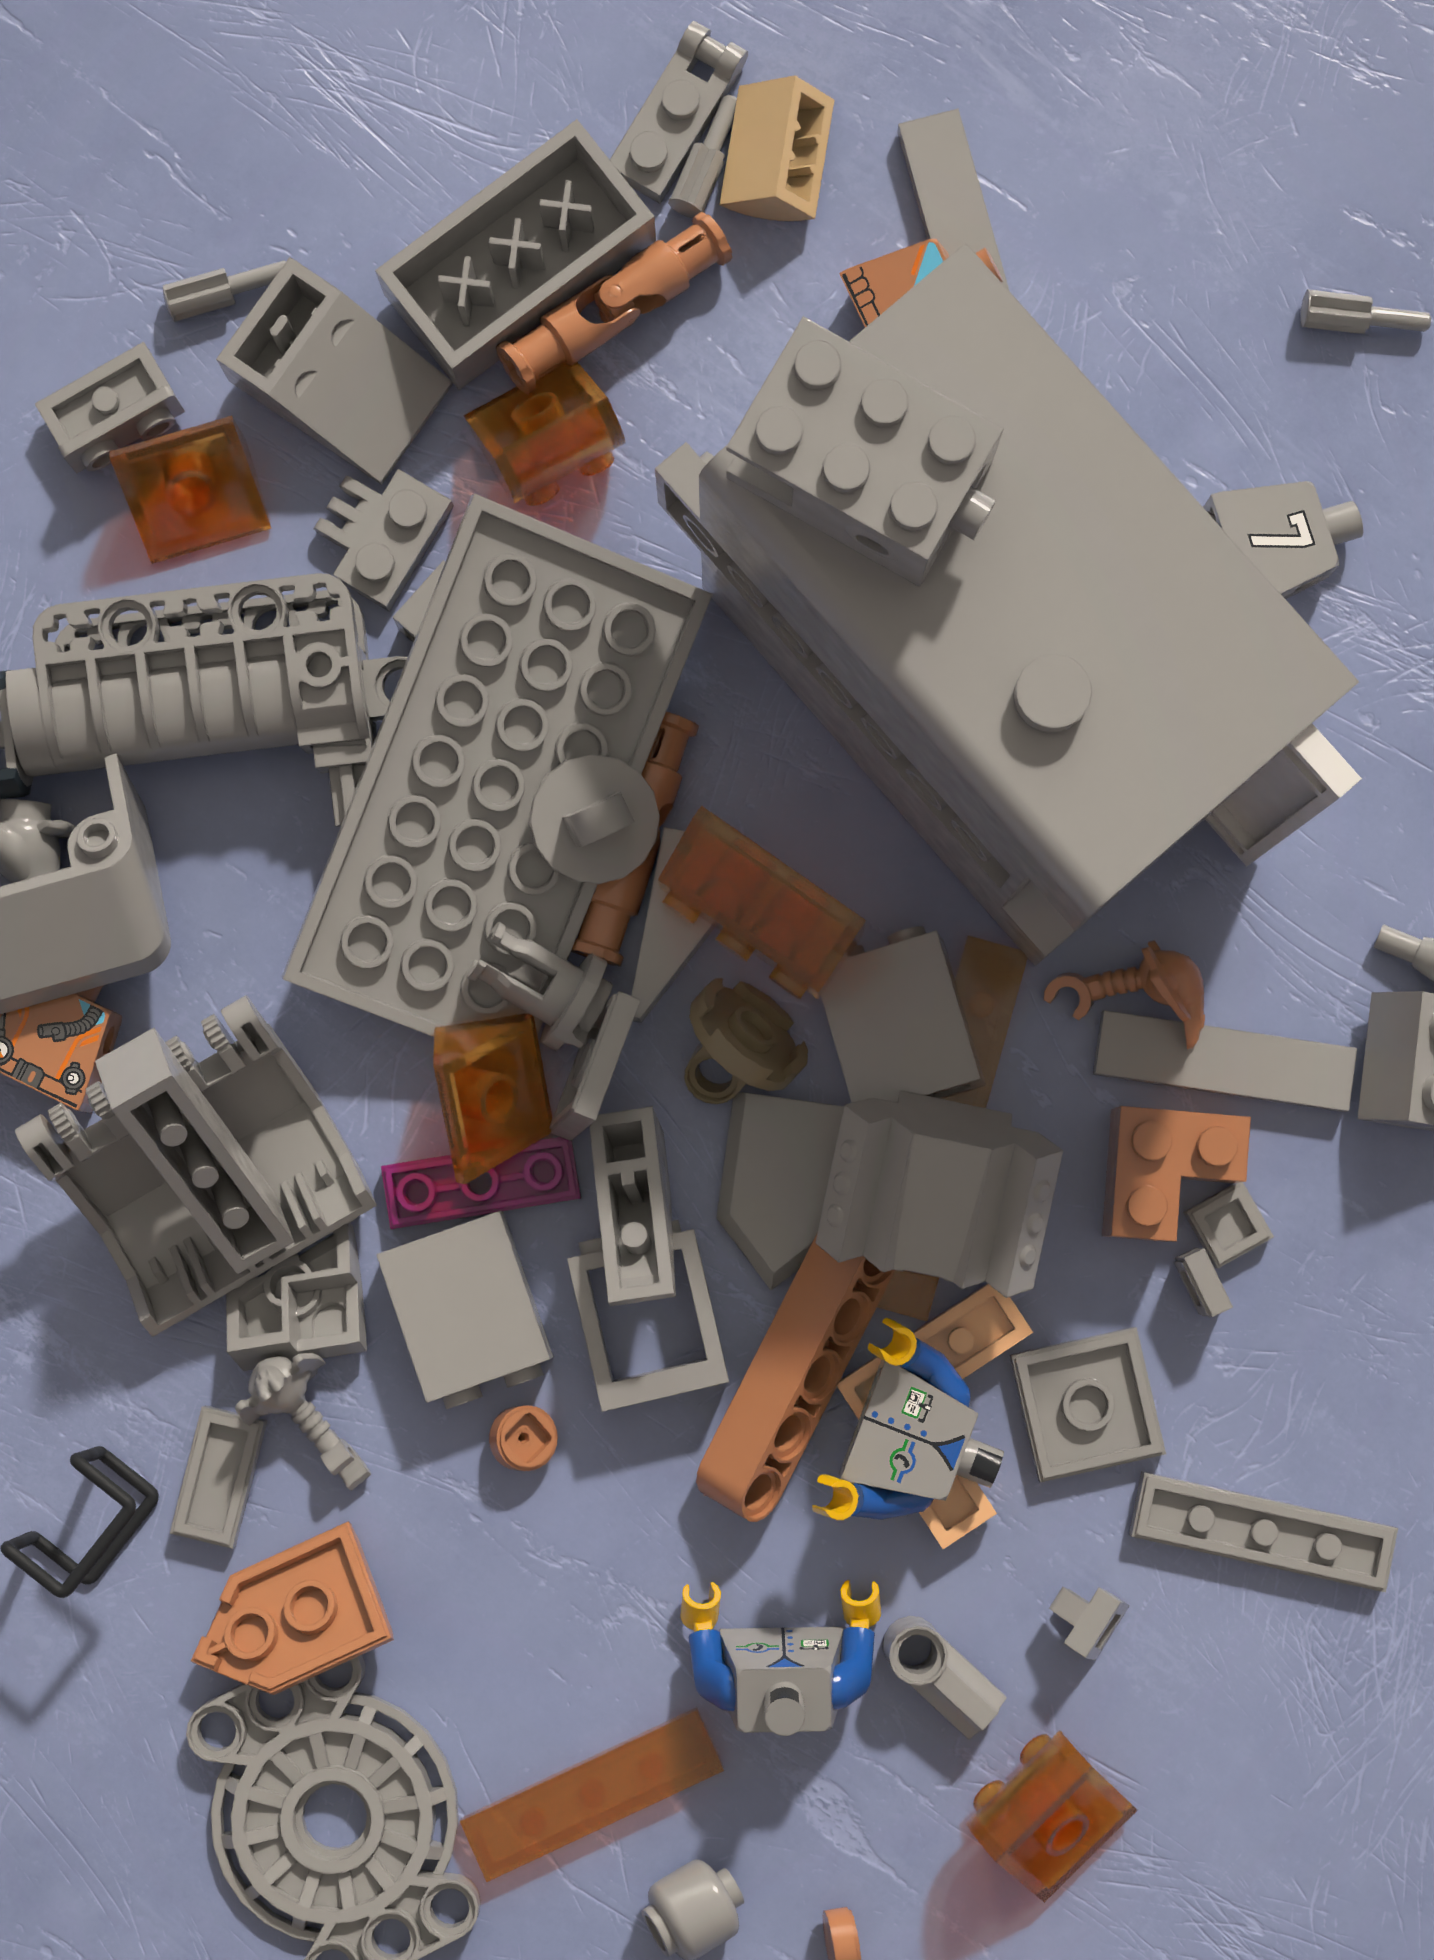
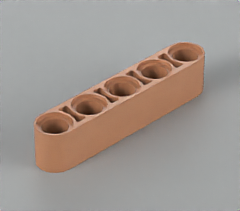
M817 1234L697 1471L696 1483L701 1493L749 1522H758L764 1519L779 1502L895 1270L882 1272L864 1256L839 1263L815 1243Z

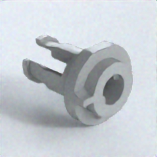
M501 922L496 923L486 940L547 975L539 991L536 992L480 959L472 962L467 978L473 982L477 978L490 985L501 998L545 1022L546 1024L540 1038L542 1044L554 1051H557L564 1043L581 1049L612 990V983L602 978L607 967V961L591 953L577 967L534 941L517 938L505 931L506 925Z

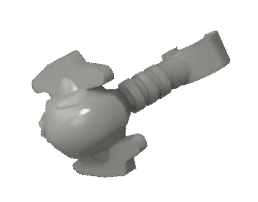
M301 1353L292 1358L293 1363L288 1358L281 1356L270 1357L260 1361L253 1369L248 1381V1391L251 1397L247 1400H240L235 1406L240 1419L250 1426L263 1415L290 1413L292 1421L295 1424H299L298 1428L303 1433H307L306 1437L310 1442L313 1441L316 1448L321 1453V1459L330 1473L334 1476L339 1474L349 1490L352 1491L367 1479L371 1473L361 1457L344 1439H340L329 1428L331 1425L327 1420L323 1421L322 1414L319 1411H315L316 1407L310 1401L307 1402L305 1400L304 1394L307 1390L308 1381L317 1374L320 1367L326 1364L321 1356L314 1353Z

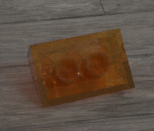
M702 805L693 816L658 878L660 889L667 893L662 901L667 908L690 924L694 925L699 916L720 930L715 940L721 946L745 962L748 961L752 954L756 955L774 968L768 976L769 979L798 999H801L806 991L819 999L864 933L866 924L864 918Z

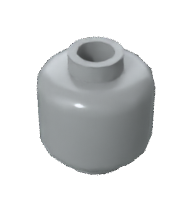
M696 1859L655 1882L649 1888V1906L642 1910V1914L650 1933L664 1955L669 1957L676 1953L683 1960H696L738 1933L739 1918L736 1908L744 1904V1898L736 1881L726 1868L716 1873L707 1863Z

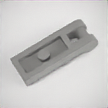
M692 21L685 30L675 54L610 158V161L632 188L660 204L685 165L693 144L699 142L715 116L722 98L729 93L748 57V51L731 42L725 46L711 38V30L696 21ZM698 60L715 69L708 82L691 73Z

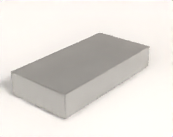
M206 1405L201 1407L170 1534L231 1549L236 1547L268 1420L258 1418L249 1426L235 1412Z

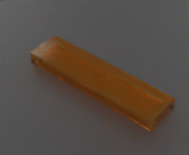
M696 1707L462 1817L460 1824L486 1882L721 1773L724 1771V1765Z

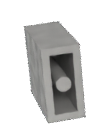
M923 926L907 928L887 937L889 945L867 952L864 951L863 945L845 947L829 953L826 956L828 964L813 968L852 1103L869 1098L897 1102L900 1091L942 1099L986 1086L945 944L937 930L926 933Z
M498 1211L376 1254L426 1403L442 1398L445 1408L449 1409L483 1397L479 1384L503 1376L508 1388L544 1375L540 1363L550 1360L554 1356L504 1212Z

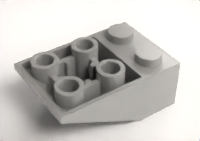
M291 257L288 258L216 359L229 382L381 485L453 385L449 378L342 291Z
M1424 991L1371 993L1358 1119L1434 1131V993Z

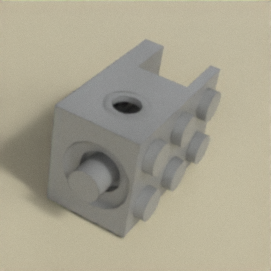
M803 316L726 446V451L735 455L726 470V478L920 587L953 529L975 540L992 511L996 500L978 491L977 488L993 462L1004 428Z

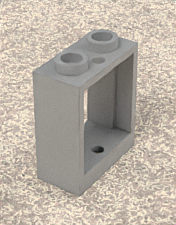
M679 1220L672 1221L673 1250L682 1249L707 1358L613 1380L588 1271L604 1267L601 1238L578 1243L581 1255L567 1258L602 1412L729 1382L695 1230L681 1232Z

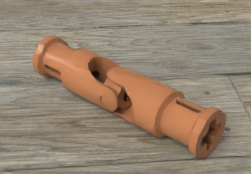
M703 212L695 215L692 219V226L666 243L662 240H657L634 255L617 274L603 277L541 316L540 325L512 344L505 340L496 346L497 355L505 371L514 384L528 395L536 389V381L563 363L572 366L631 326L640 314H645L661 307L686 291L690 286L689 280L715 263L724 266L733 258L732 250L726 236L710 215ZM595 300L599 308V316L604 323H591L580 314L589 303Z
M666 711L641 773L654 792L660 816L656 842L645 861L624 878L597 884L571 952L584 957L593 953L607 961V964L621 967L624 957L619 951L630 917L638 916L661 842L659 827L665 822L669 812L672 810L682 781V776L678 773L688 739L689 737H695L699 729V725L695 722Z

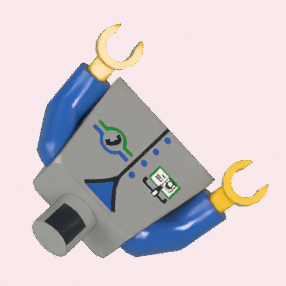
M886 1317L882 1321L883 1324L893 1330V1338L890 1344L881 1349L871 1343L868 1344V1350L882 1360L840 1468L839 1475L842 1479L827 1474L820 1475L817 1479L818 1483L832 1487L833 1497L830 1503L824 1507L812 1505V1510L817 1514L835 1520H845L850 1516L884 1520L924 1512L934 1499L946 1501L956 1475L991 1488L1002 1463L1003 1450L970 1438L978 1413L969 1408L971 1400L970 1388L946 1356L916 1338L910 1329L891 1318Z
M846 1580L842 1584L840 1591L843 1617L846 1623L850 1625L844 1630L843 1627L734 1628L720 1629L719 1632L713 1630L718 1621L721 1591L718 1585L710 1582L709 1603L705 1604L694 1602L689 1596V1585L686 1584L684 1586L680 1618L687 1628L694 1630L688 1638L695 1688L705 1700L721 1710L729 1712L736 1730L744 1733L774 1732L781 1736L793 1735L796 1732L827 1731L832 1729L838 1709L846 1708L867 1692L871 1683L875 1638L874 1631L870 1630L869 1627L875 1625L881 1617L879 1587L875 1581H872L871 1596L864 1601L852 1600L850 1580Z

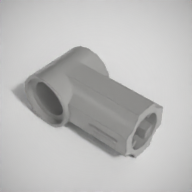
M907 1616L896 1620L886 1631L882 1646L884 1655L898 1678L912 1686L967 1739L970 1740L975 1734L983 1731L996 1717L1000 1707L1007 1699L1006 1695L945 1640L931 1623L921 1617ZM914 1635H922L929 1638L931 1651L925 1661L914 1666L905 1665L899 1661V1648L904 1640Z

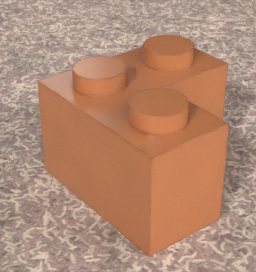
M1119 1106L1111 1109L1102 1236L1176 1242L1181 1179L1232 1184L1246 1182L1251 1117Z

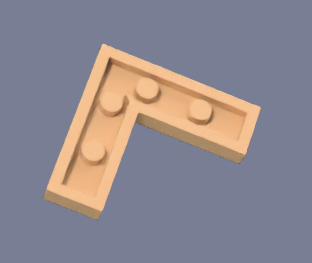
M987 1283L913 1333L916 1338L943 1353L961 1378L964 1379L1032 1334L1033 1331L1012 1299L1004 1297ZM877 1356L842 1378L837 1385V1388L858 1420L882 1360ZM958 1475L955 1476L946 1501L934 1499L924 1512H919L942 1549H945L997 1514L978 1483Z

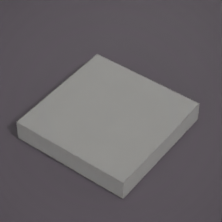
M619 991L617 994L614 993L606 1002L601 1014L589 1031L584 1045L581 1049H578L551 1121L550 1133L572 1141L596 1121L640 999Z
M1137 1327L1009 1355L1036 1474L1040 1483L1166 1454Z

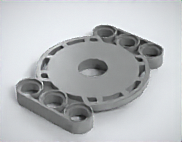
M363 1654L350 1660L353 1669L352 1678L343 1687H328L322 1683L318 1675L291 1687L290 1690L294 1696V1707L291 1713L281 1718L267 1715L260 1707V1690L244 1683L207 1701L197 1709L187 1725L186 1736L189 1746L197 1756L206 1761L224 1763L217 1778L211 1807L213 1846L223 1876L240 1902L265 1924L293 1938L314 1942L305 1960H316L317 1956L323 1951L330 1949L343 1952L349 1960H418L461 1938L472 1929L480 1912L481 1898L478 1888L472 1880L462 1874L444 1872L453 1854L459 1824L457 1788L447 1759L429 1731L404 1709L375 1695L356 1692L365 1674L366 1665ZM349 1704L364 1706L360 1716L344 1712ZM215 1711L223 1712L234 1721L236 1735L229 1746L223 1748L213 1747L202 1737L201 1722L208 1713ZM377 1711L397 1720L413 1736L406 1742L391 1728L374 1721ZM422 1746H424L436 1764L443 1785L432 1787L427 1770L416 1754ZM236 1764L247 1766L242 1776L232 1773ZM331 1784L344 1785L355 1791L364 1802L367 1813L366 1826L361 1836L353 1843L339 1848L325 1846L316 1841L307 1830L304 1820L305 1805L311 1794L320 1787ZM229 1791L235 1795L231 1812L232 1831L225 1832L223 1807L226 1792ZM446 1801L448 1825L445 1841L441 1843L433 1840L436 1824L435 1805ZM229 1849H235L241 1869L251 1882L248 1887L235 1869ZM425 1859L439 1860L434 1871L421 1869ZM450 1888L462 1892L469 1904V1912L466 1918L454 1924L444 1923L439 1920L432 1908L433 1898L439 1891ZM262 1895L275 1908L293 1916V1921L274 1913L257 1897ZM396 1919L404 1923L411 1937L408 1948L397 1954H388L380 1950L375 1943L374 1930L381 1921ZM308 1921L324 1924L322 1929L308 1927L307 1923Z

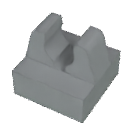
M1062 1587L1049 1609L1074 1626L1064 1644L1083 1657L1096 1660L1130 1605L1102 1588L1097 1589L1089 1602L1072 1590Z

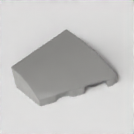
M351 1222L334 1230V1234L300 1256L295 1254L273 1266L265 1275L254 1277L241 1287L226 1294L227 1353L243 1371L253 1370L260 1361L276 1356L286 1357L293 1363L292 1358L301 1353H314L320 1355L321 1358L367 1351L362 1281L355 1233Z

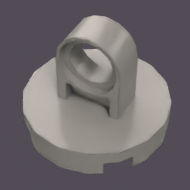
M592 754L567 760L543 778L539 789L533 797L528 823L534 847L550 868L574 881L601 884L624 878L645 861L656 842L660 816L654 792L639 771L618 758Z

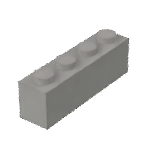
M155 1028L150 1029L95 1061L111 1110L237 1274L294 1243L276 1194Z

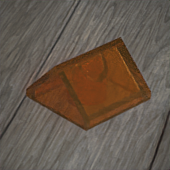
M233 416L109 451L110 461L151 564L272 529L246 438Z
M523 1013L435 1027L433 1067L455 1179L458 1183L467 1184L551 1134L549 1127L553 1118L534 1016Z

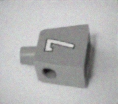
M1309 481L1218 492L1211 494L1203 506L1285 599L1325 580L1339 566V559L1334 545L1363 536V523L1357 505L1353 501L1322 509L1316 488Z

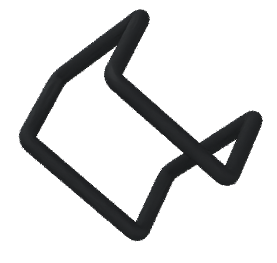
M102 1446L74 1453L70 1457V1464L123 1507L79 1564L36 1531L27 1532L5 1541L1 1545V1552L6 1558L58 1598L70 1596L80 1583L88 1585L95 1583L159 1500L158 1491L153 1485ZM99 1459L146 1496V1498L136 1509V1502L133 1497L89 1462ZM34 1545L70 1575L61 1584L23 1554L20 1549Z

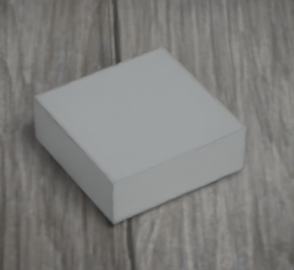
M1243 1182L1234 1183L1183 1212L1201 1245L1205 1248L1214 1268L1222 1267L1274 1237Z
M1194 1248L1175 1257L1176 1261L1173 1263L1198 1314L1214 1317L1233 1308L1205 1248Z

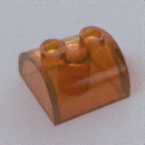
M578 362L572 366L563 363L536 381V389L528 395L518 387H515L463 415L488 464L513 504L524 499L527 505L536 506L551 500L560 490L557 480L578 469L584 476L601 473L614 462L615 458L612 451L626 443L622 428L608 397Z
M1061 1730L1052 1738L1047 1734H1042L1029 1741L1020 1754V1762L1023 1767L1005 1784L1001 1780H995L985 1785L977 1793L973 1801V1807L977 1812L966 1822L971 1833L994 1861L1044 1903L1138 1811L1108 1777Z

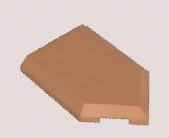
M349 1521L230 1575L219 1598L222 1603L206 1637H201L191 1662L275 1695L393 1641L391 1625L359 1538Z

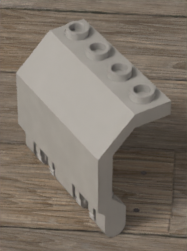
M247 995L221 1009V1013L237 1041L233 1040L215 1014L201 1021L203 1034L210 1046L217 1050V1053L198 1063L187 1044L182 1042L177 1035L165 1043L276 1194L294 1243L237 1274L113 1113L103 1084L100 1081L85 1089L91 1108L96 1115L102 1118L88 1128L84 1129L72 1111L61 1102L48 1110V1115L56 1130L42 1114L15 1129L22 1148L48 1181H57L100 1234L126 1280L140 1323L152 1337L183 1321L189 1315L230 1291L241 1287L247 1281L288 1257L297 1254L305 1247L341 1226L352 1222L358 1216L377 1206L358 1163L317 1092L270 1024L266 1023Z

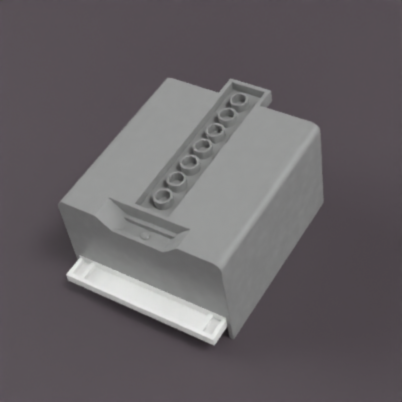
M964 243L849 341L1004 428L993 462L977 488L978 491L996 500L992 511L975 540L953 529L920 587L727 479L726 470L735 455L726 451V446L715 456L706 451L699 457L690 445L685 442L655 468L658 504L701 551L702 588L713 594L711 598L1034 966L1047 957L1204 819L1247 867L1337 801L1362 779L1313 725L1316 719L1359 683L1357 678L967 243ZM1046 654H1062L1076 660L1088 673L1092 685V697L1087 711L1074 726L1061 732H1043L1031 727L1018 713L1014 701L1015 685L1023 669L1035 658Z

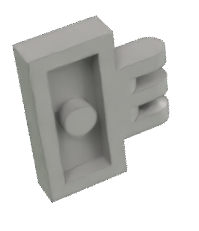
M399 469L382 495L359 481L345 476L339 487L350 497L359 500L357 506L354 508L342 500L332 497L326 508L337 517L346 521L344 527L340 529L332 522L319 518L313 529L324 538L347 551L333 576L340 579L346 587L385 610L390 611L454 505L451 499Z

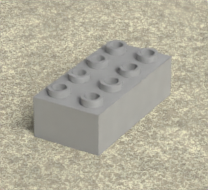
M576 119L377 268L375 272L384 296L457 389L460 390L500 360L496 351L498 344L504 340L512 344L538 327L541 316L603 277L613 275L631 260L634 255L656 242L655 216L578 119Z

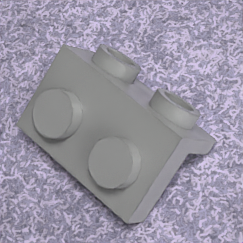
M144 342L35 403L59 445V451L76 474L84 469L96 471L108 466L120 456L119 449L140 437L143 440H150L164 434L175 424L174 418L185 412Z

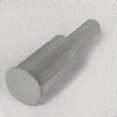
M727 95L722 98L704 142L693 144L673 194L668 201L673 210L686 217L693 218L700 212H704L724 165L723 159L725 155L720 150L734 119L737 98Z
M280 261L231 276H227L225 268L163 285V297L166 308L173 321L176 322L234 305L236 303L233 295L270 285L286 261Z
M1307 289L1301 304L1300 323L1301 327L1365 334L1366 329H1369L1370 325L1426 332L1431 325V316L1426 312L1372 306L1373 299L1369 296Z

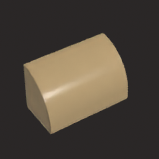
M796 75L739 86L719 205L737 213L767 220L803 221L815 219L835 100Z

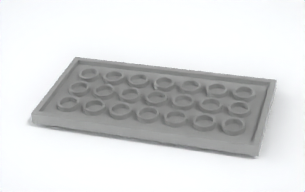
M475 493L472 494L282 974V979L524 1071L543 1021L501 998L490 985L477 978L474 982L468 979V970L474 960L478 961L480 959L538 992L547 975L486 940L488 934L496 923L501 922L506 925L505 931L517 938L534 941L567 961L597 887V884L571 880L553 870L536 850L528 823L533 797L539 789L543 778L567 760L592 754L618 758L639 771L640 774L642 773L713 594Z

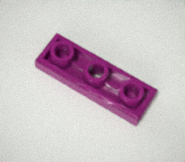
M562 1137L381 1166L390 1229L581 1199L573 1142ZM485 1170L491 1175L492 1186L485 1194L478 1195L470 1187V1178L476 1171Z

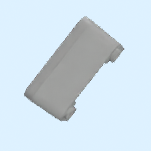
M117 754L104 757L114 810L90 816L73 829L68 839V854L71 867L0 886V1014L151 972L159 967L169 954L171 937L146 808Z

